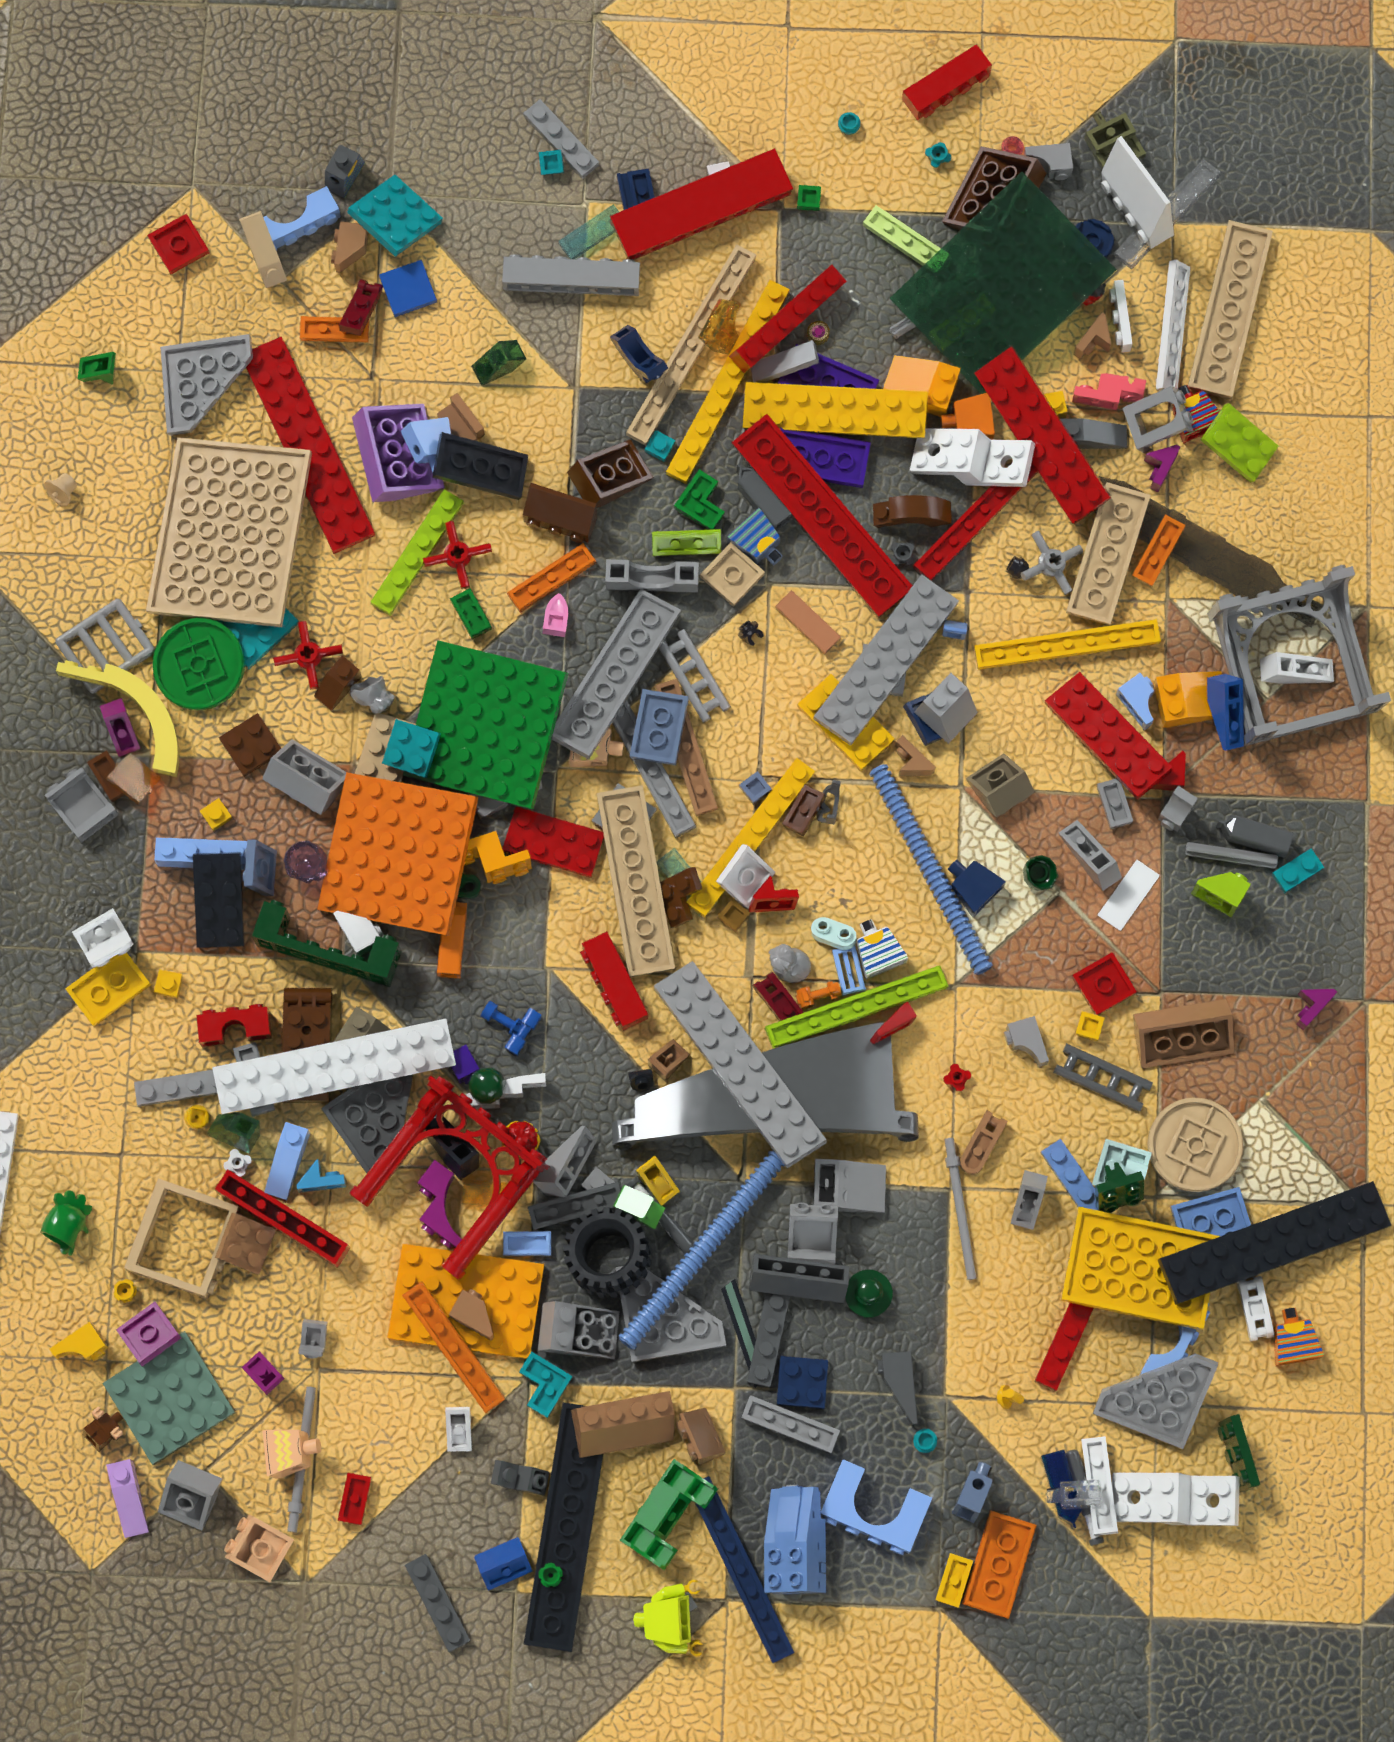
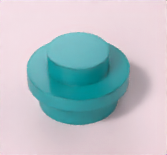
M852 112L844 113L838 120V127L844 134H854L860 128V119Z
M921 1429L914 1435L913 1444L919 1452L929 1453L937 1446V1436L930 1429Z

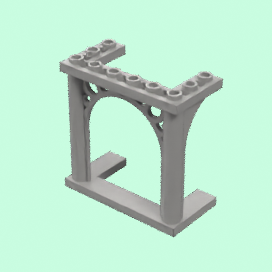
M1345 565L1333 567L1332 571L1328 572V575L1323 577L1322 581L1307 580L1302 582L1300 587L1293 588L1292 585L1279 588V592L1272 594L1270 591L1258 593L1257 598L1248 599V596L1241 597V595L1234 597L1233 593L1219 597L1220 600L1216 601V604L1207 613L1209 621H1214L1229 675L1243 679V711L1246 733L1244 735V746L1375 713L1391 701L1389 692L1378 695L1373 694L1352 621L1348 583L1355 576L1353 566L1346 568ZM1317 596L1322 597L1324 601L1323 607L1319 611H1313L1311 609L1312 599ZM1306 597H1308L1306 600V605L1304 607H1299L1297 605L1298 600L1299 602H1302ZM1277 605H1281V606H1282V610H1281V611L1277 610V608H1276ZM1328 608H1330V612H1328V614L1330 615L1331 619H1327L1323 616V614L1328 610ZM1259 611H1261L1263 613V616L1261 618H1255V616L1251 612L1257 614L1259 613ZM1286 612L1307 614L1322 622L1330 630L1337 643L1354 706L1278 726L1276 721L1265 724L1248 664V648L1256 629L1267 619ZM1239 616L1248 617L1252 621V628H1242L1238 624L1237 618ZM1236 631L1240 634H1245L1246 639L1240 641V635L1237 636Z

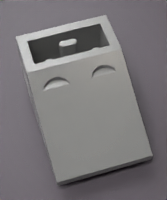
M815 1159L813 1205L830 1204L838 1206V1211L885 1213L886 1165L846 1160Z
M558 1301L543 1303L538 1351L615 1359L620 1311Z

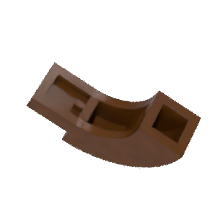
M923 495L889 497V501L873 504V526L881 528L904 523H918L929 527L952 524L951 502L946 499Z

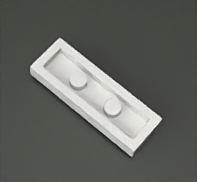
M1116 280L1113 283L1112 289H1109L1110 302H1114L1115 310H1112L1113 324H1117L1118 331L1115 332L1116 345H1120L1121 353L1130 352L1132 337L1124 281Z

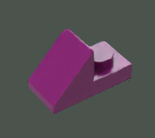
M1174 445L1149 452L1145 455L1144 461L1155 467L1149 478L1152 481L1150 489L1159 492L1181 446Z
M1335 989L1300 990L1298 996L1310 1005L1311 1008L1307 1005L1297 1015L1300 1020L1296 1025L1304 1030L1336 995L1337 991Z
M260 1351L241 1367L266 1395L285 1379Z

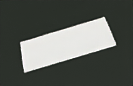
M1136 860L1098 913V916L1121 931L1160 875Z

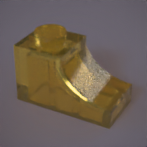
M719 299L698 336L713 352L729 355L739 337L736 332L735 320L740 306L734 301Z

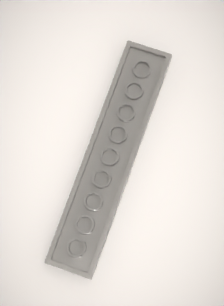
M693 961L654 985L656 993L786 1168L791 1167L827 1143L824 1135Z

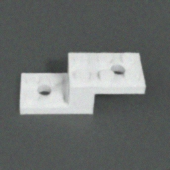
M926 428L925 438L916 439L910 472L924 475H954L967 486L1026 487L1035 443L1032 440H991L979 429ZM940 447V452L932 456L934 449ZM1013 459L1012 464L1005 468L1006 461Z
M1182 1473L1112 1474V1490L1117 1522H1147L1190 1526H1239L1240 1477L1190 1476ZM1135 1491L1140 1493V1501L1137 1504H1134L1131 1500V1496ZM1214 1494H1217L1219 1504L1213 1508L1210 1504V1499Z

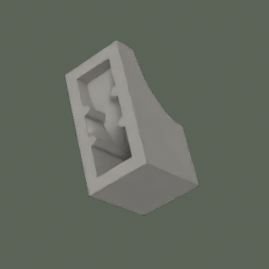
M1070 143L1025 147L1024 156L1037 158L1047 172L1049 179L1065 180L1071 177L1073 163Z
M1177 786L1158 818L1161 821L1160 824L1167 830L1178 832L1198 798Z
M1035 1016L1007 1024V1031L1004 1032L1007 1045H1011L1013 1050L1019 1049L1028 1053L1035 1060L1038 1067L1047 1065L1049 1059Z
M1024 1170L1010 1224L1034 1230L1048 1176Z

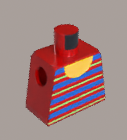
M1183 385L1178 389L1185 395L1186 403L1184 405L1186 411H1189L1192 415L1194 423L1191 425L1194 432L1190 433L1185 430L1179 433L1183 444L1204 435L1220 412L1205 391L1192 394L1188 385ZM1173 406L1172 411H1173V415H1174V418H1175V416H1176V408H1175V406Z

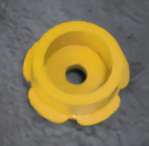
M129 1279L118 1281L114 1286V1297L118 1301L121 1300L123 1303H128L136 1296L137 1287Z

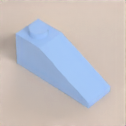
M285 1122L264 1191L268 1195L287 1201L310 1137L308 1129Z

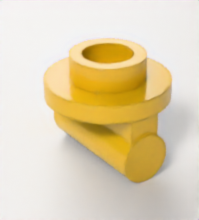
M1002 1385L997 1392V1402L1003 1409H1009L1012 1403L1022 1404L1024 1396L1011 1389L1008 1385Z

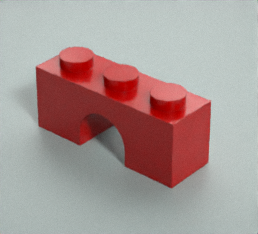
M253 1004L249 1006V1009L241 1010L239 1007H229L225 1009V1012L204 1010L202 1014L196 1015L198 1038L201 1047L225 1044V1031L234 1024L242 1025L245 1028L248 1041L272 1039L268 1007H263V1004Z

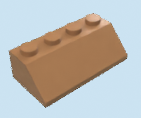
M1226 999L1133 1014L1134 1034L1141 1068L1234 1053L1233 1019Z
M670 1391L571 1410L580 1458L674 1440V1410Z

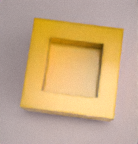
M219 798L200 810L201 815L213 831L233 819Z
M159 969L154 993L178 998L183 975Z
M1082 1011L1075 1035L1098 1042L1105 1018Z

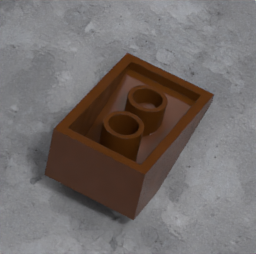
M631 439L578 459L567 472L582 499L596 503L597 508L616 500L653 479L651 472Z

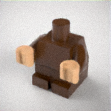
M97 1407L91 1412L94 1421L83 1429L82 1435L100 1452L112 1439L117 1441L123 1434L118 1425L123 1417L119 1412L110 1417L108 1413L104 1414V1411Z

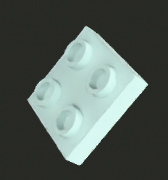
M1105 1139L1092 1185L1104 1183L1106 1176L1105 1166L1109 1165L1110 1169L1114 1170L1115 1162L1119 1163L1126 1175L1141 1171L1145 1180L1152 1152Z

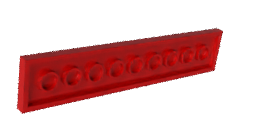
M282 336L253 348V359L246 366V369L283 448L311 450L312 452L305 495L333 554L374 537L375 532Z
M768 414L764 415L732 442L734 448L791 512L793 518L878 618L905 597L913 585Z

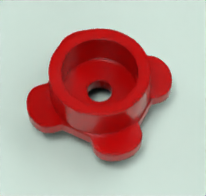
M952 1064L950 1072L944 1076L943 1081L946 1085L955 1088L956 1091H963L966 1081L971 1078V1072L961 1069L958 1064Z

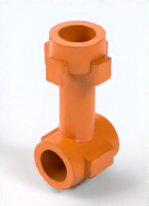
M833 981L827 982L826 988L811 991L810 987L796 990L797 1003L801 1006V1009L815 1006L814 1000L830 996L831 1000L837 999V996H841L838 982L833 983Z

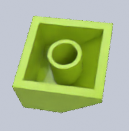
M1228 872L1199 879L1191 894L1232 917L1251 883L1247 882L1248 879L1240 873L1233 874Z

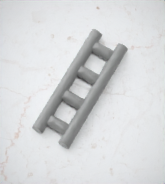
M683 629L677 633L680 638L679 641L668 646L664 640L659 649L684 692L689 697L700 719L705 723L711 719L708 712L720 706L724 712L730 709L731 706L687 632ZM686 648L691 660L679 665L673 654ZM697 667L703 679L691 685L684 673ZM708 686L715 698L702 704L696 693Z

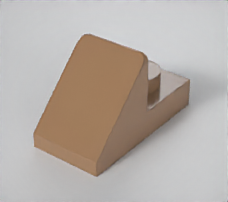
M1102 312L1075 347L1073 355L1080 360L1085 354L1089 355L1096 344L1105 351H1110L1111 341L1106 315Z
M903 735L896 741V753L903 760H909L900 769L899 776H932L935 773L936 767Z

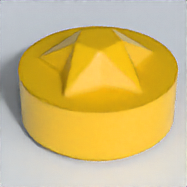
M201 1105L189 1107L184 1114L186 1125L192 1129L205 1127L209 1121L208 1110Z

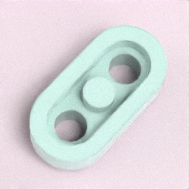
M826 917L817 918L811 925L812 936L818 942L840 950H849L856 944V932L851 926ZM826 926L827 928L822 930L819 927ZM844 933L848 934L847 937H841Z

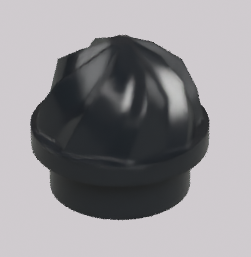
M1014 556L1009 562L1006 572L1010 574L1011 578L1022 579L1021 572L1029 569V564L1024 558Z

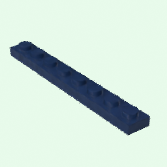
M709 1476L703 1478L713 1484ZM716 1492L705 1509L698 1504L696 1506L773 1664L794 1654V1650L766 1593H764V1588Z

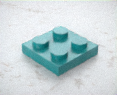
M396 719L382 764L427 778L441 733Z

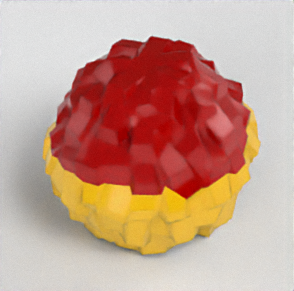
M514 1121L506 1126L510 1129L508 1132L510 1136L514 1139L519 1136L529 1144L527 1146L528 1150L531 1151L532 1148L534 1150L538 1149L540 1137L537 1133L538 1130L534 1128L533 1124L527 1121Z

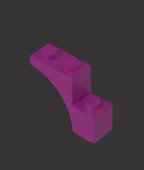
M434 1160L417 1182L419 1187H421L419 1191L429 1199L435 1198L419 1220L423 1224L422 1230L430 1236H433L435 1233L442 1238L440 1243L449 1250H452L462 1240L451 1228L445 1208L447 1192L455 1176L454 1173Z

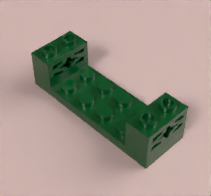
M271 900L270 903L263 902L252 934L256 946L387 987L391 986L402 954L396 938L389 935L376 936L368 961L365 962V958L359 955L352 954L351 957L342 955L341 950L329 947L326 950L320 948V944L314 941L307 940L306 943L297 941L298 938L296 936L286 933L291 917L284 904L276 900Z

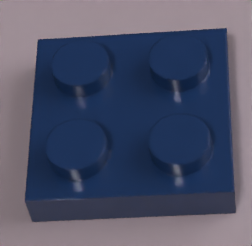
M780 1356L777 1405L825 1409L828 1360Z

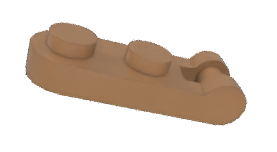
M986 1110L961 1157L960 1167L962 1171L966 1174L974 1175L982 1170L1006 1126L1007 1120L1003 1118L998 1119L993 1116L992 1112ZM987 1124L996 1128L993 1133L985 1129Z

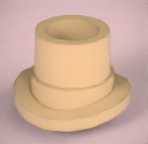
M67 473L61 474L53 481L47 479L44 483L49 496L60 506H67L71 502L70 494L77 488L76 481Z

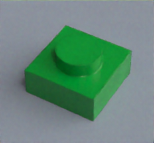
M799 185L797 209L819 211L821 186Z

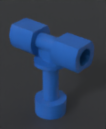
M489 1001L482 1011L481 1017L488 1022L494 1019L510 1029L508 1034L511 1035V1038L506 1044L505 1049L518 1056L526 1043L524 1039L531 1029L534 1030L542 1015L529 1008L522 1020L517 1018L514 1021L499 1012L497 1004Z

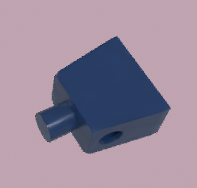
M957 859L948 868L956 877L951 884L952 891L955 892L958 899L973 918L1004 888L1006 883L1004 879L977 861H973L966 868Z

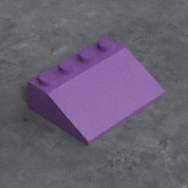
M424 404L362 407L352 417L372 502L396 501L440 491L445 488L443 480L432 478L433 473L429 462L420 464L415 462L401 433V430L410 422L428 420Z

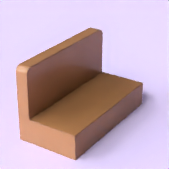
M458 393L451 396V404L439 411L437 417H448L452 435L475 441L485 435L484 427Z

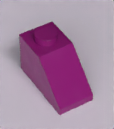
M122 698L101 705L100 709L118 757L139 750L140 746Z

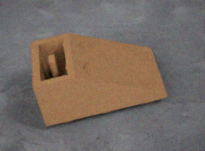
M706 1408L679 1414L677 1428L682 1440L687 1438L689 1442L687 1444V1451L692 1462L697 1461L700 1466L726 1453Z

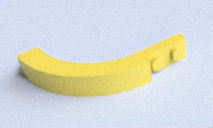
M73 661L58 662L56 668L58 676L106 686L132 699L146 714L153 729L155 739L153 771L177 777L179 745L176 730L165 705L145 682L132 673L110 664H106L104 672H101V669L95 666L82 668L78 667L79 664Z

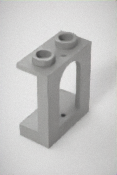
M1170 386L1123 407L1137 450L1146 453L1153 450L1151 445L1185 430L1190 433L1194 432L1191 425L1194 421L1190 412L1186 411L1184 405L1186 398L1181 390ZM1164 402L1174 404L1176 408L1174 420L1147 433L1140 413Z

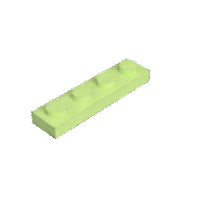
M875 205L863 221L865 228L935 275L938 274L950 257V254L877 205Z

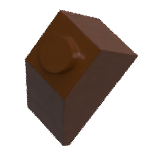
M341 656L326 673L314 697L332 711L348 694L350 687L362 678L360 669L344 656Z

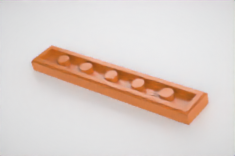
M421 1281L402 1295L485 1414L503 1402L506 1398L424 1282Z

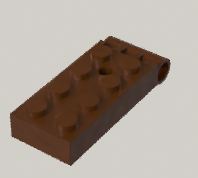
M284 988L282 1053L330 1043L332 1034V988ZM305 1028L311 1029L308 1035L303 1034ZM330 1092L287 1100L282 1103H329Z

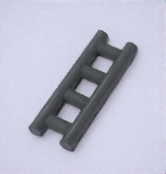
M1066 1043L1063 1052L1069 1054L1064 1067L1056 1065L1053 1073L1136 1111H1141L1143 1103L1137 1101L1143 1088L1150 1091L1153 1082ZM1077 1059L1091 1064L1085 1077L1072 1071ZM1099 1068L1112 1074L1107 1087L1094 1081ZM1121 1078L1134 1084L1129 1097L1116 1091Z

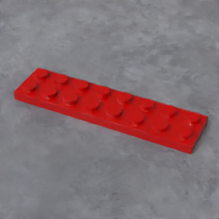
M1014 347L1008 348L974 373L1017 440H1032L1035 443L1032 463L1072 524H1076L1112 498Z

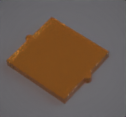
M129 753L120 763H116L115 769L106 779L138 805L147 794L152 793V789L161 780V777L133 754Z

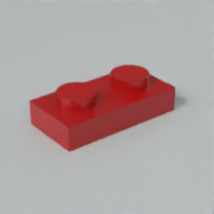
M347 1473L338 1521L362 1526L372 1477Z

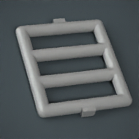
M121 599L113 600L55 640L56 645L68 661L76 662L79 664L78 667L84 668L67 644L68 641L78 635L103 672L105 665L109 664V662L86 631V629L96 623L100 625L125 661L118 666L121 669L129 671L152 656L155 651V647L142 630L143 626L138 619L133 618ZM115 610L119 612L144 648L135 656L130 654L105 618ZM82 681L90 693H96L105 687Z

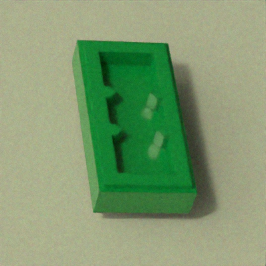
M471 588L450 598L471 639L492 630V626Z

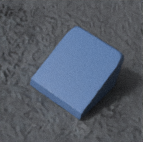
M945 620L942 636L964 640L967 632V623Z

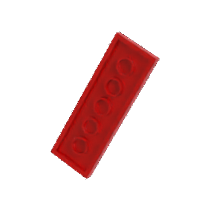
M1081 672L1077 673L1045 700V704L1137 800L1173 771V767Z

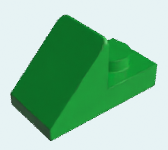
M108 352L80 358L77 379L82 382L101 379L109 384H113L116 353Z

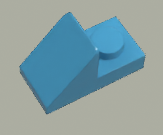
M317 1159L297 1183V1190L301 1193L345 1188L346 1178L344 1174L340 1175L338 1171L327 1172L322 1177L320 1161Z

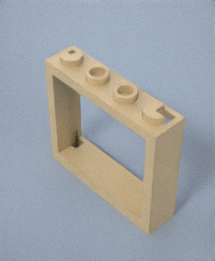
M158 1178L124 1269L133 1274L208 1299L209 1294L213 1295L214 1289L217 1287L216 1275L218 1272H222L225 1265L224 1261L215 1258L231 1213H237L242 1216L240 1207ZM167 1191L229 1212L201 1287L139 1266Z

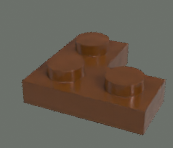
M696 867L687 868L660 882L664 908L671 928L693 920L686 897L702 890Z

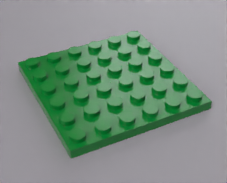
M437 640L416 726L441 733L427 778L406 771L403 772V776L534 809L569 673Z

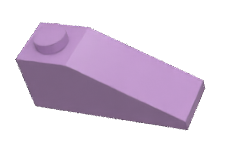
M128 1459L106 1465L124 1537L129 1538L149 1533L134 1461Z

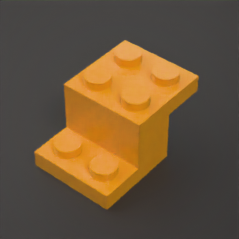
M496 831L469 840L464 865L472 864L476 858H479L487 883H502L506 880V877L515 875V877L523 876L529 872L528 870L532 869L528 850L505 857Z

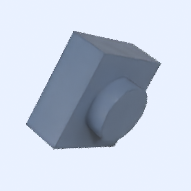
M758 771L739 784V788L753 805L772 791Z

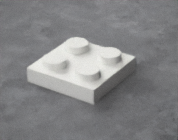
M742 844L716 882L742 907L749 909L753 895L769 876L773 877L775 871L749 846Z

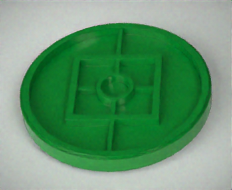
M191 618L175 624L161 637L154 651L153 674L160 691L174 704L189 710H208L223 704L236 692L244 675L245 656L238 638L226 626L212 619Z

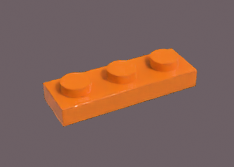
M301 316L300 341L369 343L370 321L368 320L361 336L339 331V323L342 317Z
M1165 514L1132 576L1153 587L1186 525Z

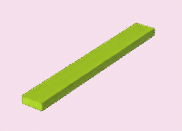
M939 965L765 1026L764 1029L772 1049L945 990L949 986Z

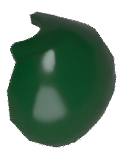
M1039 855L1031 857L1026 862L1023 868V878L1030 888L1044 891L1054 887L1053 885L1058 879V872L1051 858Z
M481 1068L471 1076L468 1089L474 1100L481 1104H491L503 1095L506 1081L502 1073L495 1068Z

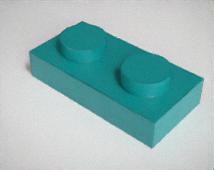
M1311 848L1274 871L1271 875L1285 894L1323 870L1324 866Z

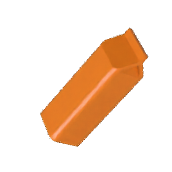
M456 902L450 935L440 934L437 977L461 979L467 903Z

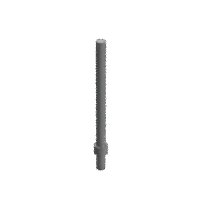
M954 1138L944 1139L947 1153L945 1162L946 1168H949L966 1276L967 1280H974L977 1278L958 1167L960 1166V1159L956 1155Z
M306 1387L301 1431L307 1432L309 1437L316 1392L315 1387ZM305 1469L295 1472L292 1500L288 1504L287 1511L290 1512L287 1532L297 1533L299 1514H302L303 1509L301 1498Z

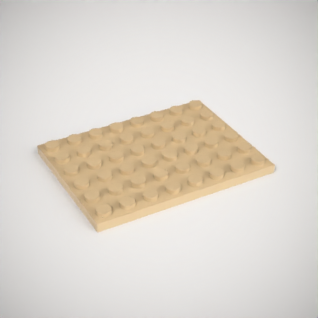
M177 437L146 612L148 614L207 618L216 621L282 627L312 458L311 450Z

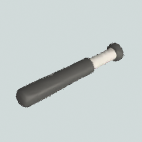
M638 1176L627 1184L628 1187L650 1196L647 1190L640 1184L641 1180ZM664 1210L659 1223L684 1254L689 1253L690 1247L694 1248V1242Z
M1075 1449L1069 1450L1065 1453V1460L1072 1481L1077 1483L1076 1485L1073 1484L1082 1515L1086 1518L1091 1537L1089 1544L1094 1546L1104 1543L1103 1537L1094 1536L1088 1486L1082 1483L1083 1480L1086 1483L1087 1481L1079 1452Z

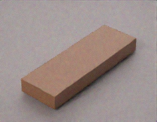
M792 590L775 606L824 655L841 639V636Z

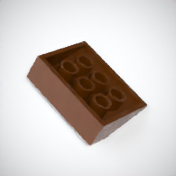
M981 146L942 222L989 245L1002 248L1009 247L1047 173L1037 158Z

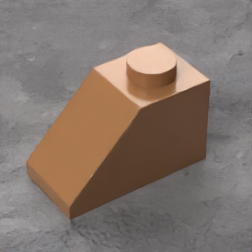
M472 1289L469 1292L462 1290L449 1313V1317L492 1341L494 1335L485 1303L481 1300L483 1296Z

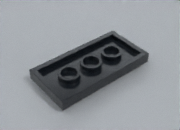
M442 432L439 434L432 478L519 500L522 498L528 455Z
M241 852L193 853L197 948L244 946Z

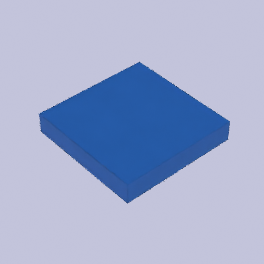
M422 260L379 274L394 317L437 303Z

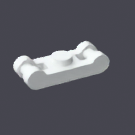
M1258 1276L1253 1277V1280L1237 1282L1249 1340L1256 1341L1259 1337L1264 1336L1266 1338L1274 1337L1262 1277ZM1255 1289L1257 1296L1249 1297L1248 1290ZM1263 1320L1264 1327L1256 1328L1255 1321Z

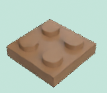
M231 1213L215 1258L259 1275L276 1230L237 1213Z

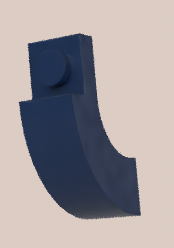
M626 325L610 336L620 355L643 382L648 383L651 380L660 378L663 372L668 369L665 361L649 350L637 330L630 325Z

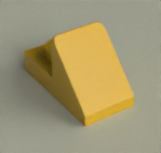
M653 1156L636 1170L640 1180L647 1186L661 1206L680 1192L656 1156Z

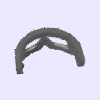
M832 780V784L828 785L822 792L825 796H827L828 792L835 795L833 813L832 815L828 814L827 818H823L822 814L828 813L830 808L823 801L820 807L822 810L817 812V820L821 823L834 825L836 822L841 781Z

